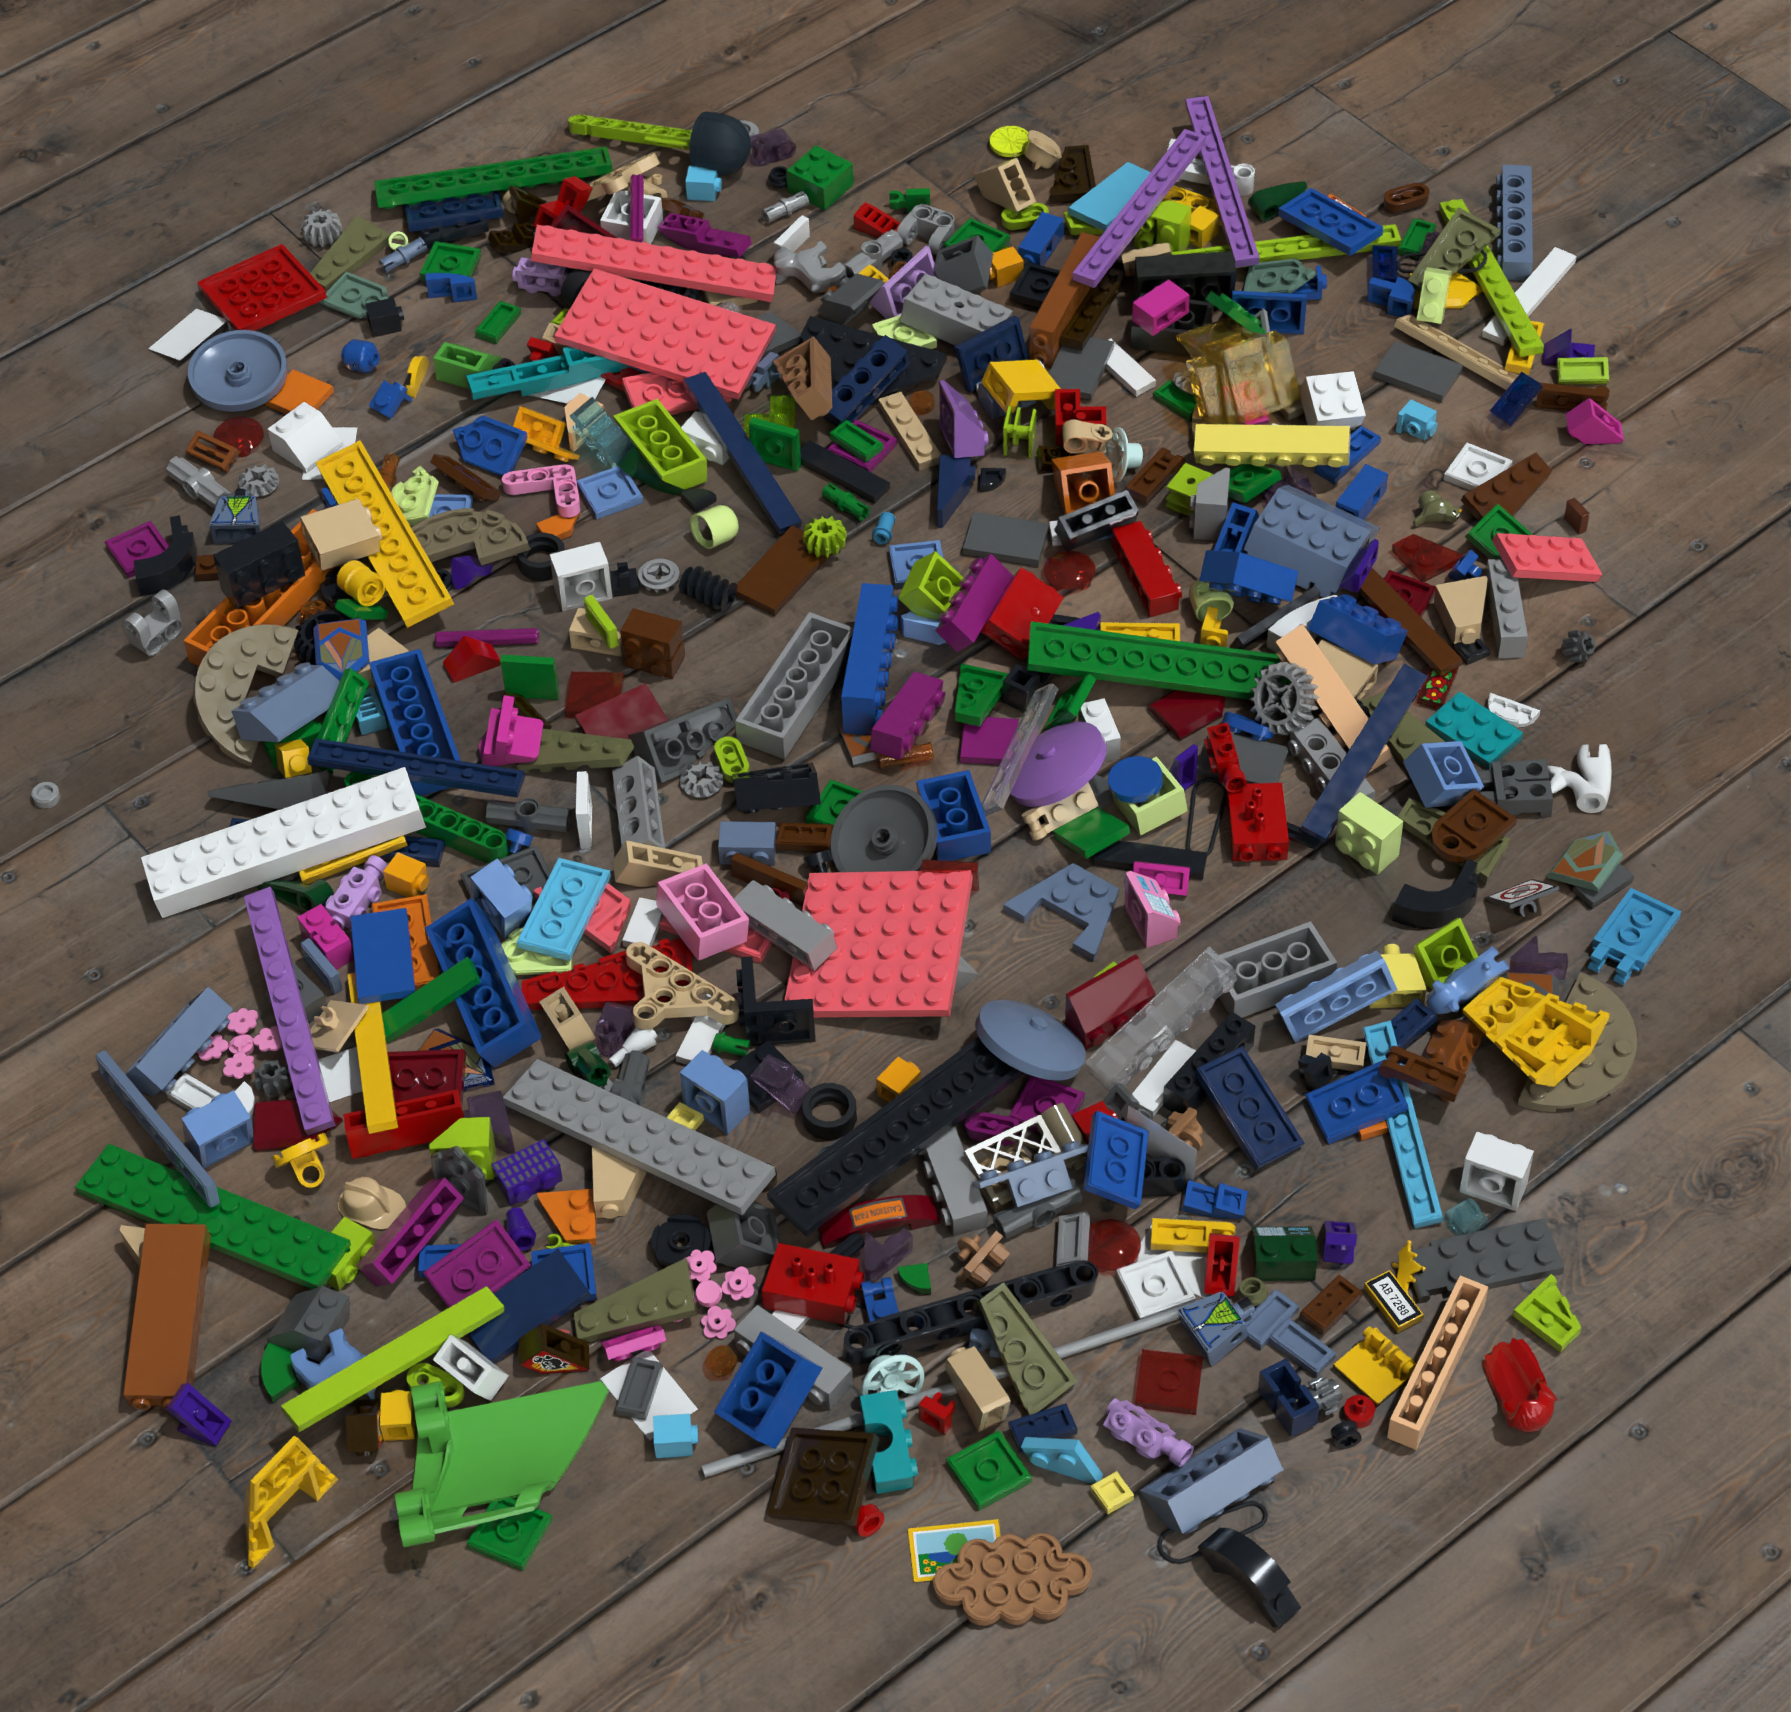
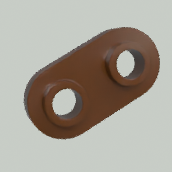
M1412 183L1394 188L1384 194L1383 205L1388 211L1394 213L1422 206L1428 202L1430 191L1422 183Z

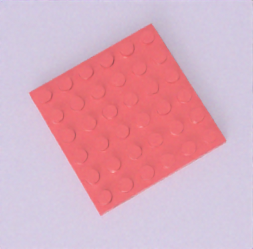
M971 870L809 873L808 890L805 893L802 911H807L815 921L821 925L825 923L833 930L837 949L815 971L793 957L785 1000L813 999L814 1018L950 1016L973 881Z

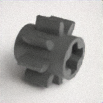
M1586 630L1569 631V638L1563 639L1561 644L1562 653L1565 657L1569 658L1570 662L1577 661V663L1589 661L1588 655L1593 654L1595 650L1594 639L1591 635L1587 634Z
M278 1060L275 1062L264 1061L259 1069L254 1070L256 1090L263 1088L265 1096L281 1095L284 1087L290 1086L288 1067L280 1068Z
M1320 1375L1308 1381L1310 1386L1308 1390L1320 1405V1414L1324 1413L1327 1416L1339 1410L1337 1404L1340 1403L1339 1401L1342 1400L1343 1396L1339 1385L1334 1379H1323Z

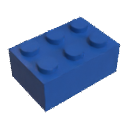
M1206 550L1199 581L1209 584V589L1224 592L1225 589L1229 591V595L1244 598L1245 595L1248 597V601L1263 604L1265 600L1266 603L1280 605L1281 601L1292 602L1299 571L1241 552Z
M1345 594L1319 600L1308 626V630L1374 665L1396 659L1408 630L1400 627L1401 623L1392 618L1385 619L1378 615L1379 612L1369 606L1362 607L1356 604L1355 598Z
M970 770L916 781L917 794L929 805L937 822L938 836L934 851L937 863L991 852V830Z
M761 1331L714 1413L753 1439L776 1449L823 1368L780 1340Z

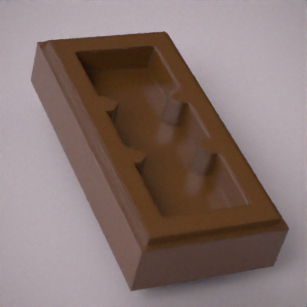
M780 823L775 842L776 849L820 852L829 849L830 851L831 834L834 825Z
M1339 1274L1300 1312L1299 1318L1324 1335L1362 1298L1363 1292Z

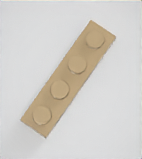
M902 392L878 399L879 408L919 471L940 464L941 453Z

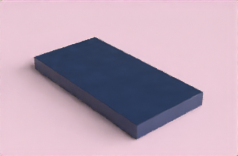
M498 190L491 191L486 195L475 193L468 194L464 198L448 197L439 202L428 200L421 201L417 205L404 204L409 232L436 226L456 225L458 222L464 221L466 223L480 221V218L487 220L504 217Z
M1243 1046L1196 1068L1193 1072L1255 1171L1302 1148L1305 1144Z
M557 1249L495 1292L494 1295L504 1305V1313L471 1331L469 1335L482 1354L495 1364L519 1347V1338L541 1323L549 1326L590 1297L591 1294L560 1250Z

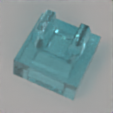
M1470 1198L1445 1213V1219L1459 1235L1476 1232L1485 1227L1488 1218L1480 1210V1206Z

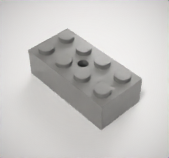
M925 274L904 299L900 322L953 345H958L1008 319L1013 315V310L942 281L935 276Z
M1310 921L1210 958L1208 981L1229 1014L1234 1012L1243 1018L1275 1006L1276 1003L1280 1002L1287 995L1295 994L1305 989L1310 983L1320 981L1337 970V961Z

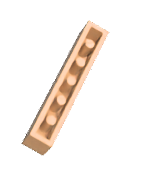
M1302 624L1276 641L1279 648L1276 654L1281 662H1288V664L1296 663L1299 667L1307 669L1308 675L1314 677L1311 684L1318 686L1314 691V695L1320 698L1314 700V705H1318L1322 711L1319 717L1327 728L1333 727L1336 732L1333 737L1342 748L1346 747L1349 750L1367 723L1368 717ZM1387 745L1369 773L1393 758Z
M1461 1275L1459 1276L1390 1418L1388 1439L1412 1449H1417L1486 1304L1488 1286Z

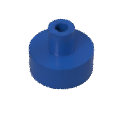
M507 828L506 839L512 841L508 851L518 853L522 845L530 847L534 836Z

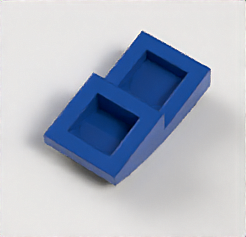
M452 273L425 274L429 298L452 296L453 302L477 300L475 278Z
M1188 1180L1184 1186L1181 1211L1214 1218L1242 1219L1245 1213L1248 1191L1219 1183L1217 1188H1213Z

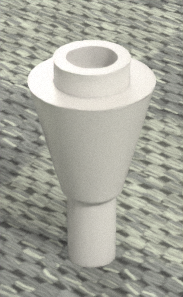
M635 1027L622 1045V1048L609 1058L610 1063L616 1068L623 1062L626 1053H630L632 1050L643 1052L656 1046L657 1042L655 1039L658 1037L653 1028L644 1030Z

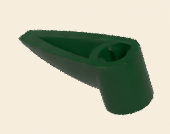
M1305 181L1258 190L1250 196L1248 205L1261 221L1268 222L1277 215L1281 206L1305 192L1308 187Z
M634 445L619 462V466L628 475L637 478L655 490L681 496V492L685 491L661 480Z
M318 879L310 885L289 881H268L257 885L258 890L271 887L276 900L302 912H307L320 904L324 906L328 898L334 895L332 887L323 879Z

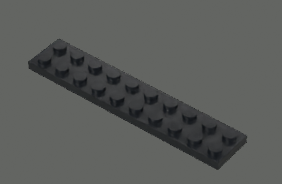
M977 1037L767 1193V1199L807 1237L1025 1073L1003 1062Z

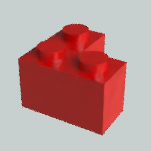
M1055 389L1056 446H1064L1062 426L1069 420H1079L1107 426L1106 406L1081 407L1080 389Z

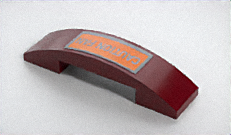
M899 1195L873 1199L844 1208L818 1229L823 1247L828 1249L837 1247L854 1233L862 1235L907 1224L910 1225L911 1230L940 1224L933 1196Z

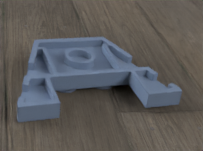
M1073 863L1004 904V912L1025 923L1040 905L1046 906L1085 928L1073 942V950L1094 962L1098 955L1100 943L1103 941L1105 929L1116 905L1119 888Z

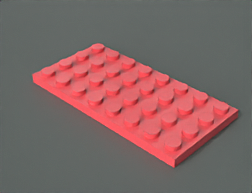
M594 268L555 333L554 338L556 343L683 382L685 378L706 372L721 395L739 400L776 332V324Z

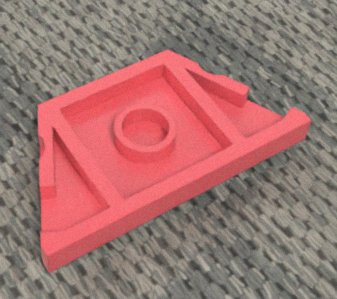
M607 884L583 934L609 953L613 952L631 908L630 899L610 884ZM542 887L534 890V897L537 900L542 892Z

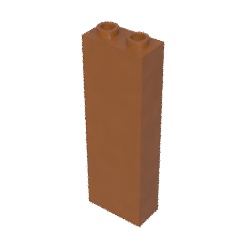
M1081 233L1030 325V360H1040L1044 367L1052 368L1062 346L1059 345V337L1091 289V286L1074 281L1073 272L1099 240V236Z
M205 1224L145 1225L123 1394L128 1404L135 1409L146 1410L150 1409L151 1406H162L166 1409L182 1384L189 1383L193 1387L211 1235Z

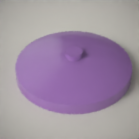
M1069 722L1043 732L1025 745L1011 762L1005 778L1007 790L1017 803L1027 807L1046 806L1069 797L1086 785L1102 766L1107 752L1105 738L1096 726L1087 722Z

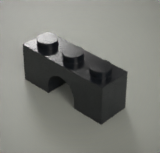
M1016 664L1003 680V702L1026 713L1056 674L1027 670V665L1023 667Z

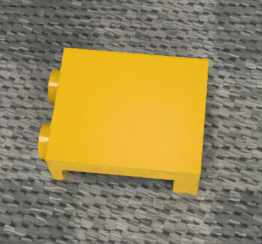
M1038 360L989 362L981 381L1005 413H1007L1008 406H1011V413H1014L1018 402L1026 400H1042L1046 407L1052 410L1055 408V389H1061Z

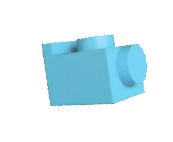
M1410 399L1398 413L1396 432L1401 434L1404 431L1425 441L1428 436H1433L1438 426L1436 422L1437 411Z

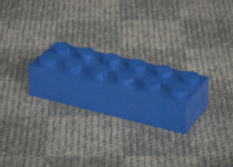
M862 583L841 696L843 733L871 735L872 728L883 714V710L880 709L881 706L886 704V690L883 689L889 686V671H887V668H892L893 653L890 650L895 649L896 634H893V631H898L899 615H894V612L898 610V596H894L893 585Z
M421 649L369 662L373 685L384 712L396 751L461 761ZM410 781L414 793L419 796L452 788Z
M470 898L425 927L443 972L466 957L470 958L474 963L481 982L455 1000L475 1048L483 1059L496 1068L542 1038L489 915L480 905Z

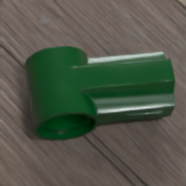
M588 1041L564 1053L567 1064L575 1076L580 1074L587 1082L598 1087L607 1084L611 1071L601 1058L593 1041Z

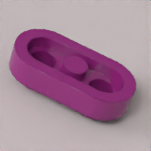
M986 1112L974 1113L965 1120L968 1137L979 1141H986L1020 1124L1015 1118ZM1008 1139L1001 1141V1145L1004 1146L1015 1143Z

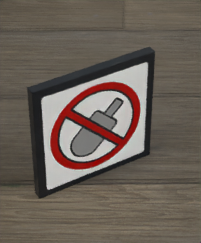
M1531 879L1485 897V902L1509 909L1515 907L1516 914L1525 917L1523 910L1525 905H1528L1529 912L1536 913L1537 907L1532 900L1560 889L1557 885Z

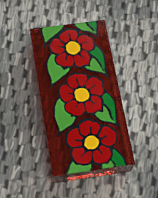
M1430 667L1427 673V680L1417 697V703L1440 709L1445 705L1458 674V668L1439 676Z

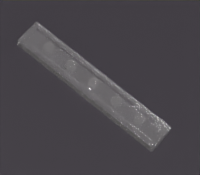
M1053 683L1034 691L981 804L985 816L1003 810L1059 690Z

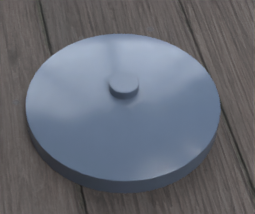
M252 330L229 331L207 340L195 351L188 365V379L194 395L203 404L213 409L229 412L245 411L266 403L281 390L288 374L286 356L280 344L272 337Z
M994 1000L986 1003L976 1018V1032L983 1044L1003 1062L1021 1072L1047 1080H1067L1075 1077L1085 1062V1048L1078 1036L1062 1021L1037 1007L1013 1000Z

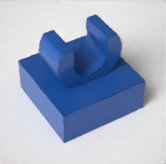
M1472 550L1461 556L1447 576L1454 582L1461 577H1464L1465 580L1479 577L1483 571L1473 564L1479 556Z

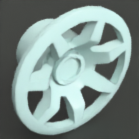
M1115 427L1112 429L1113 437L1110 440L1115 447L1110 445V441L1107 442L1105 456L1108 458V452L1113 454L1109 461L1113 466V481L1118 483L1124 477L1127 468L1138 469L1140 467L1143 451L1139 443H1128L1126 433L1122 428Z
M881 1355L870 1363L868 1373L863 1380L861 1393L862 1395H868V1390H878L877 1393L892 1390L898 1391L900 1389L905 1393H909L908 1397L918 1394L924 1382V1370L921 1364L911 1356ZM906 1362L916 1367L915 1369L904 1371ZM918 1375L915 1388L905 1382V1380H911Z

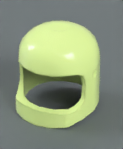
M717 505L703 512L696 513L690 516L689 520L694 539L706 549H712L733 539L739 529L735 513L724 505ZM698 517H701L707 523L712 534V540L703 538L698 526Z
M1197 579L1189 590L1190 602L1196 618L1201 622H1204L1208 606L1219 608V620L1227 617L1233 609V599L1227 594L1225 589L1224 592L1209 589V584Z

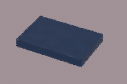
M1015 315L954 346L964 387L968 392L976 390V384L982 381L989 362L1029 360L1020 320Z

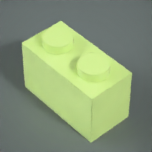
M1426 268L1417 320L1442 323L1452 271Z

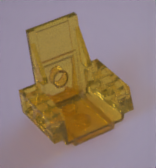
M1228 317L1176 335L1177 341L1186 348L1192 359L1186 361L1199 417L1205 424L1233 425L1243 423L1283 409L1285 406L1292 404L1293 401L1301 399L1288 340L1276 330L1265 334L1250 332Z

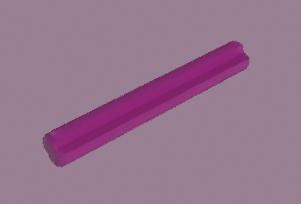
M633 174L630 177V241L641 243L643 242L644 181L641 174Z
M537 628L440 631L435 634V644L437 647H455L463 636L492 645L539 643V630Z

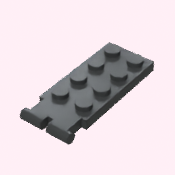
M1545 1218L1430 1241L1429 1247L1413 1250L1411 1247V1251L1417 1253V1257H1414L1413 1260L1426 1268V1270H1421L1413 1275L1416 1282H1412L1421 1303L1429 1301L1430 1296L1446 1293L1447 1298L1450 1297L1460 1275L1488 1286V1289L1546 1278L1550 1274L1553 1276L1560 1275L1564 1271V1265Z

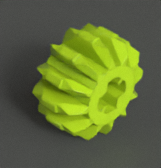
M821 515L819 520L812 518L810 523L805 524L803 543L808 553H815L817 558L825 555L828 559L830 554L838 556L839 550L844 549L847 533L841 520L835 521L833 516L826 519Z

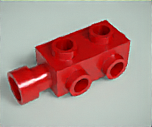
M1224 723L1207 727L1209 738L1204 739L1207 755H1213V757H1209L1212 773H1218L1220 783L1224 782L1227 791L1231 793L1243 791L1247 786L1244 772L1240 770L1239 759L1229 724Z

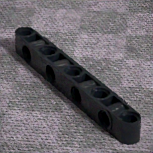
M1082 1260L1004 1281V1284L1029 1316H1033L1090 1297L1095 1289L1098 1268L1092 1262ZM1082 1277L1087 1279L1088 1281L1084 1282L1079 1280L1078 1278ZM1003 1282L852 1327L845 1333L842 1356L851 1365H862L872 1362L881 1355H901L971 1334V1329L974 1328L989 1329L977 1302ZM1022 1294H1029L1032 1298H1026ZM971 1310L977 1314L971 1315L965 1311ZM909 1327H916V1328H918L920 1331H911V1330L908 1329V1328H909ZM852 1344H860V1345L863 1346V1347H862V1348H854V1347H852L851 1345H852Z

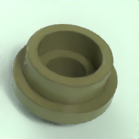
M1250 1277L1240 1283L1237 1295L1239 1300L1247 1296L1253 1306H1256L1266 1300L1268 1290L1260 1279Z

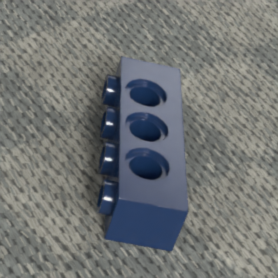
M887 335L880 341H876L864 358L858 359L854 368L847 375L839 379L837 386L832 390V409L823 417L836 427L845 420L851 423L855 419L857 420L910 364L908 351ZM879 363H884L882 366H876ZM864 380L867 381V382L864 383V384H858V383L861 382V381H864ZM845 398H851L848 401H842Z

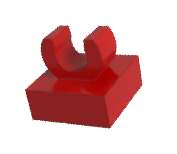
M530 337L527 343V347L531 352L530 361L558 356L553 343Z
M937 1392L932 1399L925 1395L919 1403V1420L945 1435L952 1426L951 1415L956 1409L955 1401L952 1399L947 1406H943L940 1404L942 1401L941 1392Z

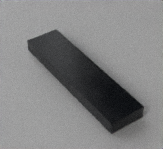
M810 440L800 449L801 465L873 503H876L890 489V482Z
M1314 586L1292 602L1238 635L1229 647L1245 649L1268 634V629L1285 615L1305 604L1316 601L1321 592Z
M1118 840L1094 854L1093 865L1128 870L1134 869L1135 861L1190 867L1189 878L1203 880L1207 852Z

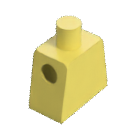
M1396 944L1384 946L1383 954L1380 955L1387 964L1397 990L1370 1004L1369 1008L1407 1007L1416 998L1424 1004L1426 986L1415 955L1411 953L1400 954V947Z

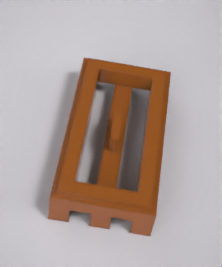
M198 430L185 450L188 455L226 473L230 470L228 466L235 461L233 459L234 456H238L240 453L237 448ZM202 439L228 451V454L225 455L198 441ZM194 447L224 460L223 463L193 450Z

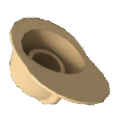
M1029 131V141L1025 150L1026 158L1032 162L1034 170H1037L1039 167L1051 168L1058 158H1062L1060 147L1048 136L1038 131Z
M359 1177L351 1182H345L343 1186L344 1192L338 1200V1210L343 1217L345 1216L354 1222L377 1230L388 1229L406 1207L405 1201L400 1194L381 1186L370 1177Z

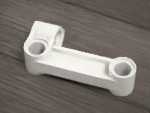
M1176 139L1170 140L1168 149L1172 146ZM1194 158L1176 182L1186 180L1209 185L1202 160ZM1249 164L1230 165L1240 196L1251 194L1254 189V167Z

